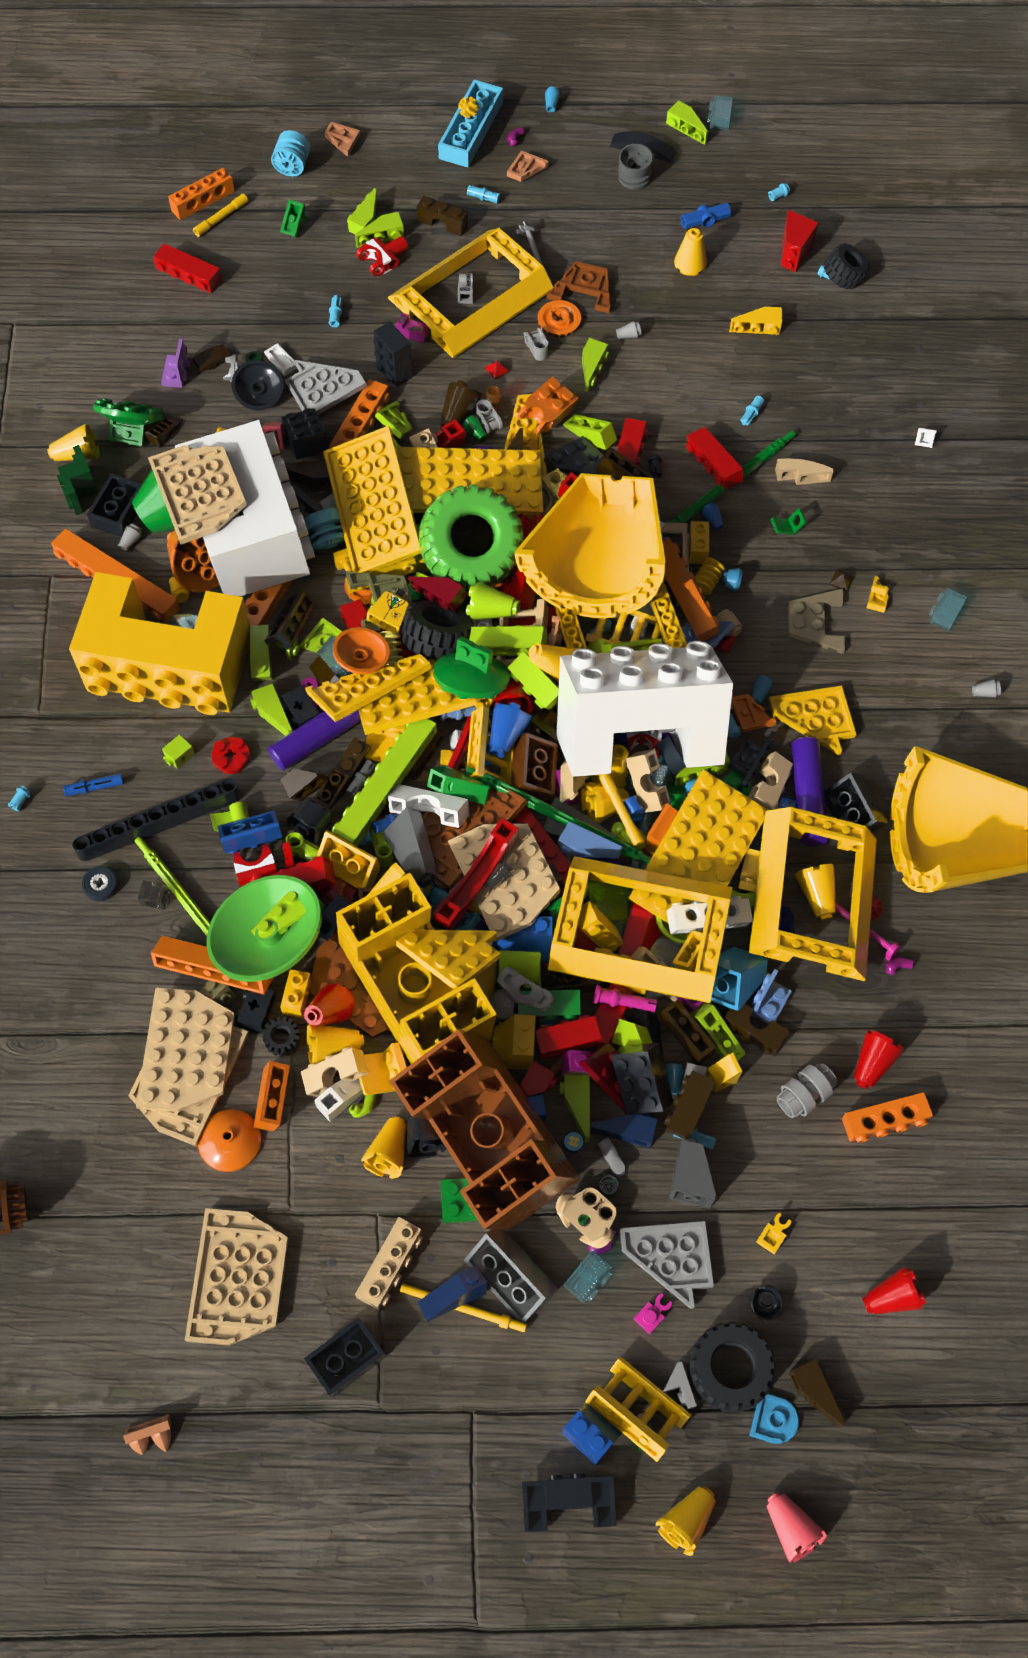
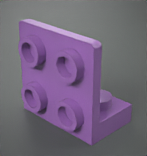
M181 338L179 339L176 355H167L161 380L162 386L183 388L184 381L187 380L186 370L187 367H190V357H187V345L184 344V340Z

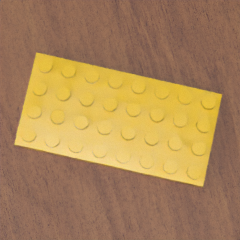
M386 426L323 451L353 573L373 572L421 554L419 535L391 428Z
M398 447V458L413 513H425L435 499L457 486L477 484L478 487L485 488L487 486L492 488L493 492L504 495L507 498L506 501L515 507L517 515L522 513L524 515H543L540 450Z
M702 770L645 870L728 886L762 825L765 812L769 810L705 770ZM633 889L628 899L667 923L666 911L672 907V904L684 902V905H689L691 902H694V900ZM687 913L688 919L694 920L693 915Z

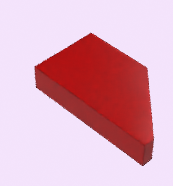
M290 842L283 843L286 868L289 869L295 866Z

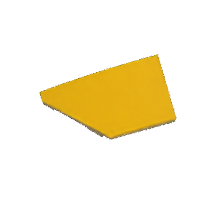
M878 576L874 577L867 608L884 613L889 588L879 582Z

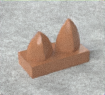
M169 1414L125 1429L123 1434L125 1444L129 1443L135 1452L144 1455L148 1447V1437L151 1436L154 1443L166 1452L171 1442V1419Z

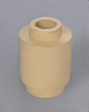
M728 609L721 611L717 615L718 621H732L734 624L727 636L735 637L740 634L742 624L735 614Z

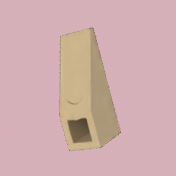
M566 760L561 765V802L567 799H574L579 794L578 790L585 785V780L591 776L573 777Z

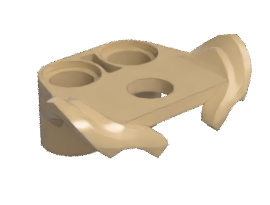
M590 1187L576 1195L565 1192L559 1196L556 1202L557 1214L566 1228L571 1223L584 1235L579 1238L580 1241L594 1248H602L612 1240L614 1234L611 1225L616 1217V1208L598 1190ZM592 1195L595 1197L596 1202L589 1204L585 1201V1197ZM602 1210H609L612 1217L608 1219L603 1218L600 1212ZM579 1216H589L590 1224L588 1226H581L578 1222Z

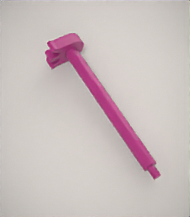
M835 902L836 911L850 921V913ZM870 929L869 936L887 949L885 958L889 961L893 956H896V953L901 950V946L896 942L890 944Z

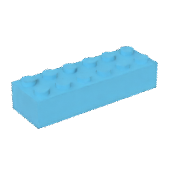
M473 80L464 97L467 98L469 96L476 99L478 111L475 116L468 118L460 114L461 109L458 107L438 144L439 159L464 167L470 166L503 104L502 87Z

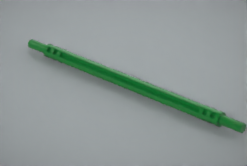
M791 430L781 439L778 438L741 466L743 468V478L781 450L788 441L796 436L795 432ZM716 485L669 522H687L728 489L724 490L721 485ZM661 533L662 538L666 536L668 533Z
M468 766L465 773L472 775L476 769ZM488 773L484 774V777L476 778L498 792L510 795L507 793L510 791L506 788L526 799V806L565 826L568 822L574 823L622 846L621 854L637 862L641 861L648 864L651 857L643 854V851Z

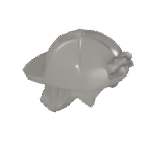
M505 989L495 990L491 993L488 1001L497 1014L495 1022H504L517 1014L513 1010L516 1004Z

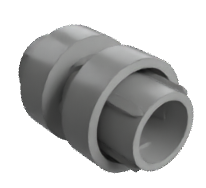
M823 1063L815 1066L808 1065L798 1073L799 1081L791 1078L781 1086L782 1092L777 1096V1102L786 1115L791 1118L798 1117L799 1115L807 1116L816 1108L815 1100L823 1103L833 1095L832 1088L837 1085V1079L828 1066Z

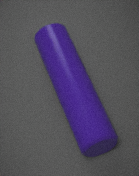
M356 710L337 722H334L323 711L269 746L268 752L279 769L285 771L360 722L359 711Z
M800 737L791 744L797 808L827 816L820 742L814 737ZM807 832L800 838V842L806 846H820L829 841V838Z

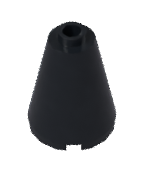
M408 1111L407 1154H412L415 1159H425L436 1156L435 1152L441 1150V1153L444 1152L447 1148L429 1120L412 1117Z

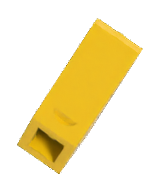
M762 307L731 319L729 332L779 335L782 325V307Z

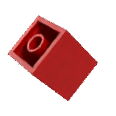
M791 210L787 212L782 236L781 266L796 272L813 247L818 222Z

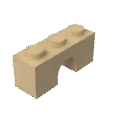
M655 749L635 752L627 757V768L630 771L638 801L644 808V813L663 810L666 803L670 805L671 800L666 785L656 786L650 779V773L660 768Z
M776 751L766 756L761 764L759 773L766 778L768 784L762 781L753 786L748 798L768 810H775L779 804L778 799L785 790V782L791 775L790 770L793 763Z
M347 1047L342 1049V1052L337 1055L325 1057V1060L320 1063L308 1065L307 1069L301 1071L306 1095L319 1097L330 1086L334 1085L333 1077L337 1071L339 1072L340 1079L351 1082L369 1074L363 1051L354 1047Z

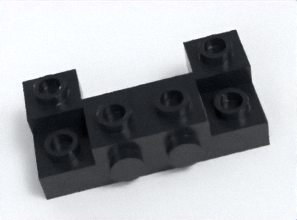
M581 1473L572 1474V1479H563L562 1475H551L549 1480L522 1482L524 1532L548 1531L547 1511L592 1508L593 1528L617 1526L614 1476L585 1478V1474Z

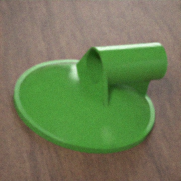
M273 875L251 881L232 893L213 916L207 933L209 957L222 974L234 980L256 982L278 976L297 964L310 950L319 934L322 913L327 907L317 897L314 890L298 878L286 875ZM291 891L295 892L297 899L306 910L305 915L300 921L289 926L288 931L280 935L277 932V923L267 920L268 923H272L275 926L274 933L268 938H261L256 928L254 936L251 930L285 894Z

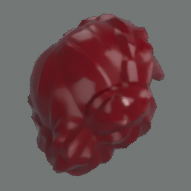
M335 876L336 884L322 888L317 892L318 898L328 907L337 894L352 904L355 903L354 897L357 895L358 888Z

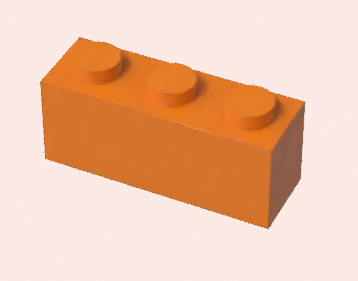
M269 1061L263 1068L253 1128L274 1132L280 1126L290 1065Z

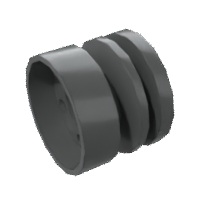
M630 144L619 153L618 179L624 187L637 190L649 184L653 156L649 148L642 144Z

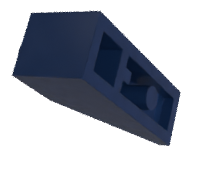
M642 1113L641 1115L633 1114L591 1122L590 1132L650 1148L657 1119H654L650 1114Z
M475 1265L443 1283L419 1300L418 1305L427 1322L486 1295L487 1281L478 1265Z

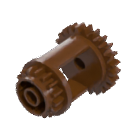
M7 1179L0 1180V1193L5 1229L0 1230V1235L12 1234L13 1229L23 1228V1223L28 1222V1204L25 1185L19 1186L18 1181L8 1182Z

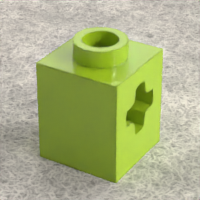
M180 735L162 748L165 762L177 769L195 755L192 746Z

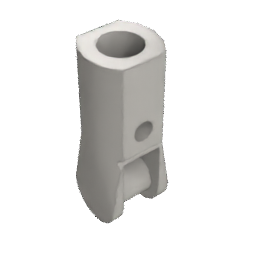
M606 1138L597 1144L613 1174L617 1177L623 1176L625 1165L610 1139Z

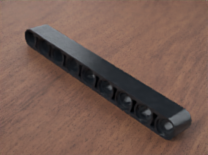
M231 778L222 780L79 836L73 841L72 847L79 860H92L135 843V839L138 837L145 839L239 801L241 793L236 780Z

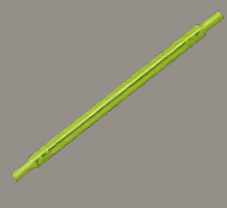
M142 837L136 838L135 843L143 851L145 859L207 936L211 922L156 854L154 849H150Z

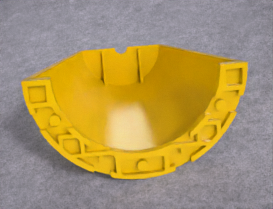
M581 473L515 550L517 566L520 572H523L527 577L526 582L552 605L560 609L563 606L571 609L572 614L591 618H613L617 614L624 612L630 614L651 601L657 594L663 581L666 565L653 478L622 476V479L615 480L612 475Z
M914 746L904 762L905 766H907L905 772L899 773L890 812V820H894V830L890 831L891 852L896 870L903 873L902 881L914 891L929 893L1027 873L1028 788Z

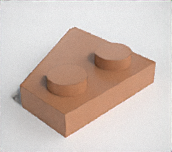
M330 122L324 132L325 138L346 156H349L360 137V130Z
M521 150L507 170V177L522 182L546 169L549 161Z
M553 616L552 631L549 633L547 645L558 646L562 644L563 634H560V617Z

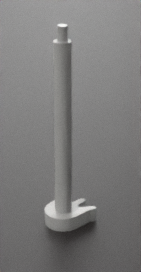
M523 221L524 226L519 225L520 229L516 230L517 235L527 236L534 259L543 265L532 235L535 231L534 226Z

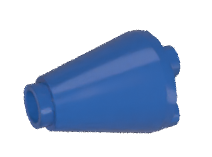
M496 703L489 744V752L493 756L503 758L530 723L531 715L520 710L521 707L516 703H510L509 705Z

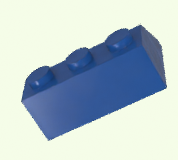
M275 810L218 826L224 852L230 854L243 848L258 847L264 842L273 843L282 838Z
M553 916L537 917L531 926L501 940L494 941V948L499 952L500 950L541 952L540 963H549L556 921Z

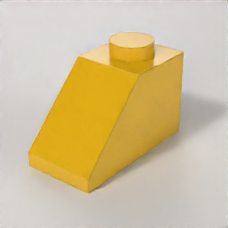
M731 1053L709 1067L705 1077L716 1081L713 1090L717 1092L736 1084L742 1070L734 1053Z

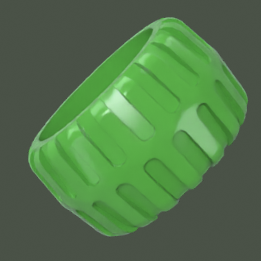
M470 484L469 486L460 485L446 491L433 501L421 520L419 545L424 563L434 577L450 578L463 586L465 591H469L470 586H475L477 582L493 587L503 581L517 565L514 554L515 550L523 542L522 523L516 514L515 507L506 501L507 498L504 495L493 492V489L487 486L482 488L478 487L477 484ZM466 515H478L486 519L494 533V540L490 550L483 555L471 557L460 553L454 547L451 539V529L459 518Z

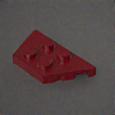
M609 1043L603 1044L597 1048V1051L589 1054L587 1059L580 1061L579 1065L626 1114L611 1055L616 1050Z

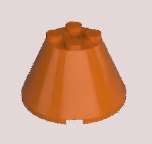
M176 531L170 532L167 536V550L171 570L176 581L182 587L192 592H206L218 587L220 584L211 563L204 538L201 537L180 544Z

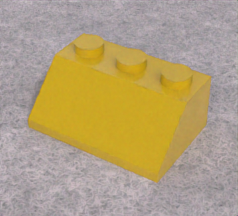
M325 831L317 856H323L333 862L334 875L336 877H340L356 888L371 887L375 883L380 870L378 859L330 831Z

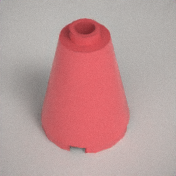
M777 1492L768 1499V1512L790 1563L792 1561L797 1562L814 1551L816 1542L821 1545L827 1539L828 1535L785 1493L780 1495Z

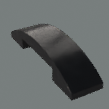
M639 132L615 133L610 147L620 150L630 144H642L649 148L651 153L656 154L655 159L671 162L675 149L663 140Z

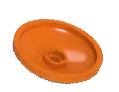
M356 627L347 629L336 637L333 644V655L337 663L347 671L356 674H372L381 670L387 664L390 648L385 638L376 631Z
M227 1109L213 1114L207 1121L198 1142L199 1152L203 1160L210 1167L222 1172H234L248 1166L256 1158L261 1147L260 1129L253 1128L255 1120L249 1114L235 1109ZM231 1134V1138L228 1140L224 1139V1136Z

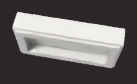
M278 343L264 351L265 356L284 376L297 369L293 362L294 359Z

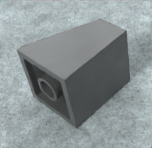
M687 1138L681 1141L677 1151L669 1199L711 1208L716 1193L704 1146L695 1139Z

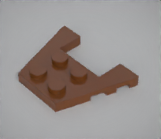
M575 261L565 272L564 277L556 282L552 290L548 291L547 299L554 301L562 300L566 289L598 297L595 304L596 311L609 314L607 268Z

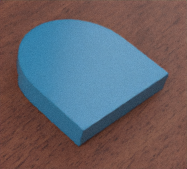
M768 1393L756 1405L749 1436L773 1444H782L789 1441L796 1434L799 1427V1417L795 1408L788 1400Z

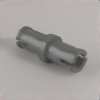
M366 760L361 770L355 773L353 781L345 790L347 793L351 792L350 796L355 797L365 784L367 778L374 771L376 765H371L372 761Z

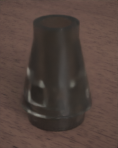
M502 860L501 863L498 862L486 883L495 890L511 878L515 870L505 860Z

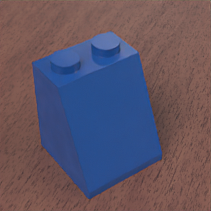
M587 1403L572 1417L562 1431V1434L594 1465L600 1461L623 1434Z

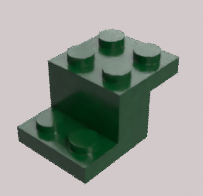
M80 445L73 446L75 454L72 457L74 462L57 467L60 473L57 475L60 485H62L61 489L70 510L74 509L75 514L79 515L83 512L78 499L98 492Z

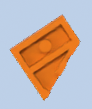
M749 694L733 697L732 710L741 728V733L776 725V719L774 717L771 719L764 712L765 709L760 704H757Z

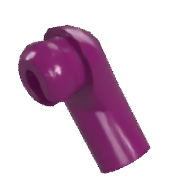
M522 127L508 134L507 142L510 143V146L513 147L518 144L516 138L524 135Z
M894 957L886 963L885 972L895 975L896 969L900 967L912 969L913 959Z

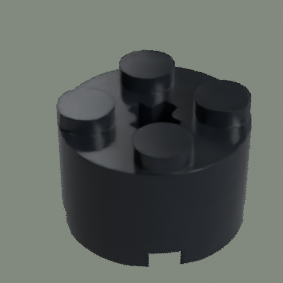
M308 797L287 817V823L289 827L292 825L296 829L294 832L300 833L305 840L311 843L314 841L317 844L324 836L325 831L332 827L330 819L332 814L328 809L321 808L313 799Z

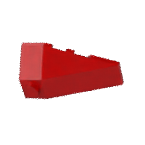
M634 902L622 940L624 944L621 945L618 955L625 954L631 957L638 947H646L650 951L663 934L658 927L656 916Z

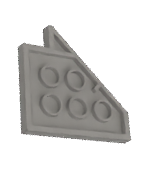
M299 360L293 361L299 372L285 380L301 410L315 408L318 415L367 387L358 370Z
M705 1221L620 1228L622 1252L690 1309L695 1307L692 1290L714 1287Z

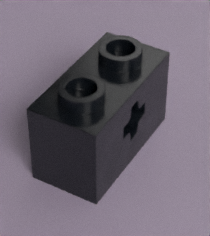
M301 685L281 695L283 710L285 714H290L291 723L295 728H299L320 714Z
M268 988L265 994L245 990L242 1008L239 1007L236 1014L240 1027L259 1033L263 1032L277 997L273 989Z

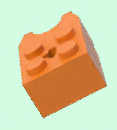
M552 376L527 398L517 418L525 419L530 417L535 419L539 424L535 433L541 434L549 431L551 428L553 429L569 415L579 398Z

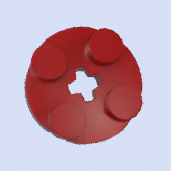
M228 737L216 741L213 745L214 748L211 752L212 762L215 768H218L225 774L241 772L250 761L249 748L242 738ZM231 752L236 754L233 755L232 759H229V757L226 756L228 753Z

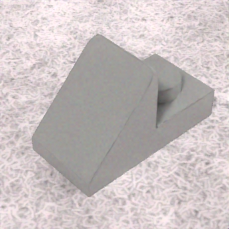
M681 1361L675 1365L663 1392L668 1393L679 1389L680 1393H677L679 1404L688 1411L694 1409L697 1405Z

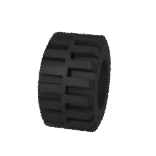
M846 243L838 244L824 261V269L828 278L835 285L847 290L856 288L868 274L870 267L866 256L855 246L853 247Z

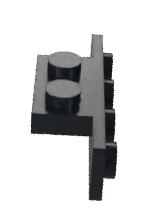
M772 730L761 748L746 738L740 744L727 767L743 777L737 791L740 792L744 787L748 788L753 780L751 775L757 773L760 768L759 761L762 762L768 754L765 750L770 749L775 741L773 739L775 731Z

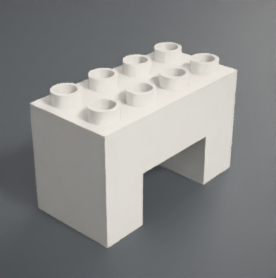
M257 420L175 445V448L183 445H189L190 448L224 446L247 504L242 509L244 515L231 519L217 532L203 536L223 594L240 597L310 575L306 560L315 557L309 536H307L309 534L303 515L299 509H295L299 505L294 489L290 482L281 484V482L289 480L283 458L281 459L280 455L271 456L280 453L274 432L264 434L260 422Z
M693 641L688 643L685 648H671L666 644H653L649 647V650L634 651L630 647L617 646L612 648L610 653H595L590 649H577L573 651L572 655L560 656L557 739L572 776L611 774L614 733L674 729L673 732H670V735L687 768L724 765L733 682L712 646L702 641Z

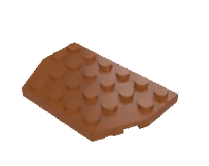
M490 788L486 805L468 801L469 816L459 828L441 824V817L438 814L426 811L422 819L438 872L435 879L452 890L464 876L448 840L483 824H497L501 818L511 823L527 805L526 799L508 788L506 789L510 792L507 793L510 795Z
M337 930L329 941L325 940L317 949L308 992L315 997L322 987L331 983H339L338 985L348 988L353 995L355 1007L353 1008L352 1016L347 1021L373 1039L386 1031H390L340 946Z

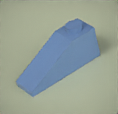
M568 822L558 839L557 846L565 855L590 858H619L622 846L571 822Z

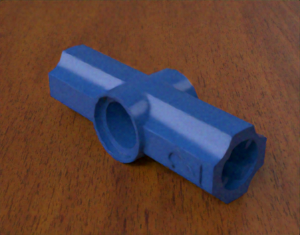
M728 203L712 207L706 204L701 205L694 212L682 214L680 218L683 229L698 225L709 227L717 220L730 217V206Z

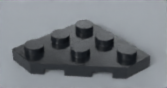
M581 436L546 455L544 462L553 471L558 468L561 472H572L576 476H579L581 473L601 475L595 470L604 455L584 436Z

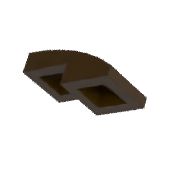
M222 344L199 353L193 357L192 361L202 372L215 369L217 363L226 362L225 358L232 356V354Z

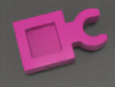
M662 1293L657 1296L654 1306L648 1302L634 1317V1320L649 1335L665 1318L661 1312L668 1311L672 1306V1302H669L666 1306L660 1304V1300L664 1296Z

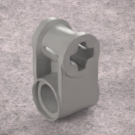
M539 327L536 331L524 332L525 343L534 358L539 361L547 359L548 340L543 330Z
M484 399L478 401L476 417L479 418L486 434L497 428L502 429V420L491 402Z

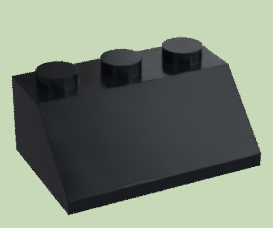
M849 773L825 790L826 803L834 818L864 825L871 833H874L888 823L862 774Z

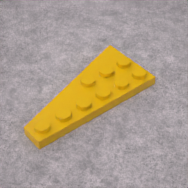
M531 394L518 395L504 450H507L519 428H523V450H540L541 478L547 475V469L544 462L541 434L535 433L539 424L530 417L525 419L517 418L519 411Z
M421 654L398 660L397 664L391 666L386 664L381 670L372 674L353 673L341 677L340 681L333 683L326 681L322 683L323 686L316 688L309 686L305 689L307 694L334 722H337L432 668L430 662Z

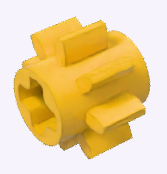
M469 96L462 98L459 103L460 114L468 118L475 116L478 111L477 100Z

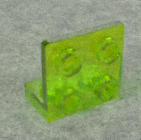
M590 880V902L608 919L626 923L628 921L626 894L631 888Z

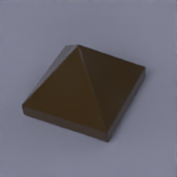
M836 570L829 585L847 591L853 576Z

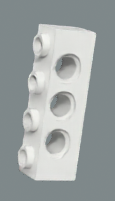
M741 896L732 897L728 909L731 911L732 916L727 915L725 929L748 926L753 922L749 898L741 899ZM694 901L689 905H684V902L672 904V907L666 911L670 934L691 933L692 930L697 932L703 931L708 903ZM687 913L692 914L694 920L688 919Z

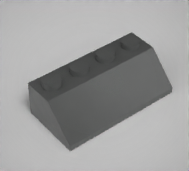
M491 1229L464 1259L469 1267L478 1265L487 1281V1287L513 1316L523 1323H526L558 1290L556 1285L504 1229Z

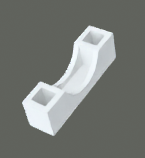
M400 784L388 795L390 813L400 814L406 807L419 811H429L441 817V824L457 828L469 816L468 799Z

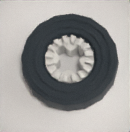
M94 867L88 870L82 879L84 893L94 901L100 902L110 899L118 888V879L115 873L108 867ZM102 880L104 885H101V887L98 888L96 884H99V882Z

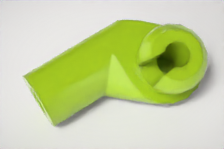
M376 1094L366 1095L364 1102L361 1104H352L349 1108L350 1114L355 1118L369 1114L375 1102Z

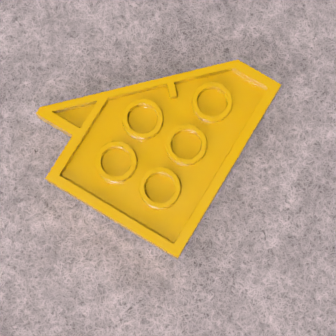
M842 686L769 697L768 701L773 717L807 737L810 736L818 739L820 745L837 755L842 753L839 740L855 738L856 736Z
M411 930L399 938L396 943L398 948L452 989H456L476 978L500 959V952L489 945L490 942L496 939V931Z

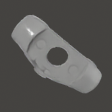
M505 967L499 974L497 982L512 997L515 1003H521L546 1011L552 1005L554 998L548 990L539 987L520 975L516 970ZM522 985H529L532 989L531 993L522 995L519 991Z

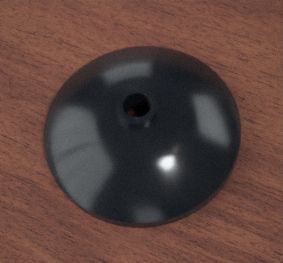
M253 360L242 364L233 374L231 381L235 399L242 406L250 410L260 411L269 409L280 400L283 394L284 384L280 372L272 364L265 361ZM259 388L261 391L256 392L255 389Z

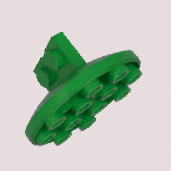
M104 398L102 400L96 399V402L93 403V410L110 420L108 440L120 443L125 442L131 445L144 446L146 425L164 420L165 416L162 408L152 407L150 404L141 403V405H135V402L127 400L116 403L112 402L113 400Z
M464 637L457 639L456 652L446 654L436 661L433 671L434 679L441 686V689L457 695L459 699H493L495 695L500 694L508 687L510 679L508 668L500 660L493 657L492 650L482 645H477Z

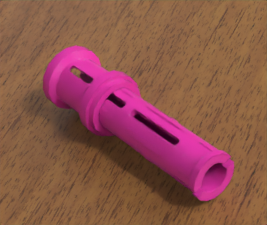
M597 985L593 1003L610 1004L611 1007L622 1005L655 1012L657 1000L619 993V990L615 988L609 990Z

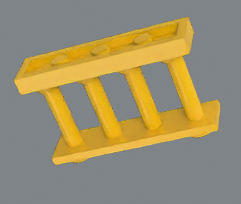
M347 548L334 552L333 557L337 570L345 569V571H352ZM410 557L369 573L370 575L390 574L404 576L416 572L415 557ZM347 578L345 579L349 594L369 587L364 586L350 589Z
M637 610L629 614L638 617L630 641L639 640L645 620L656 624L651 639H659L661 632L654 616ZM626 612L620 613L613 636L609 640L602 638L603 635H601L607 618H599L595 632H592V634L587 633L585 642H597L598 639L605 640L608 643L620 642L619 638L628 614Z
M482 706L471 713L466 769L470 766L476 770L472 775H466L476 779L477 777H484V774L488 773L511 785L513 746L501 759L486 752V743L490 744V736H488L487 731L488 727L491 728L492 720L489 719V708ZM485 760L500 767V776L485 770Z
M620 1356L610 1370L615 1374L604 1389L597 1385L585 1402L658 1462L670 1446L665 1441L668 1434L675 1425L681 1429L691 1414ZM621 1381L632 1388V1391L622 1404L611 1396ZM640 1395L650 1405L642 1416L637 1418L629 1411V1408ZM657 1410L668 1418L658 1434L647 1426V1423Z

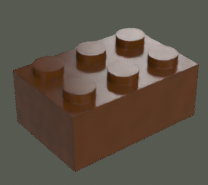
M528 733L519 737L513 745L511 785L544 802L554 797L558 744Z

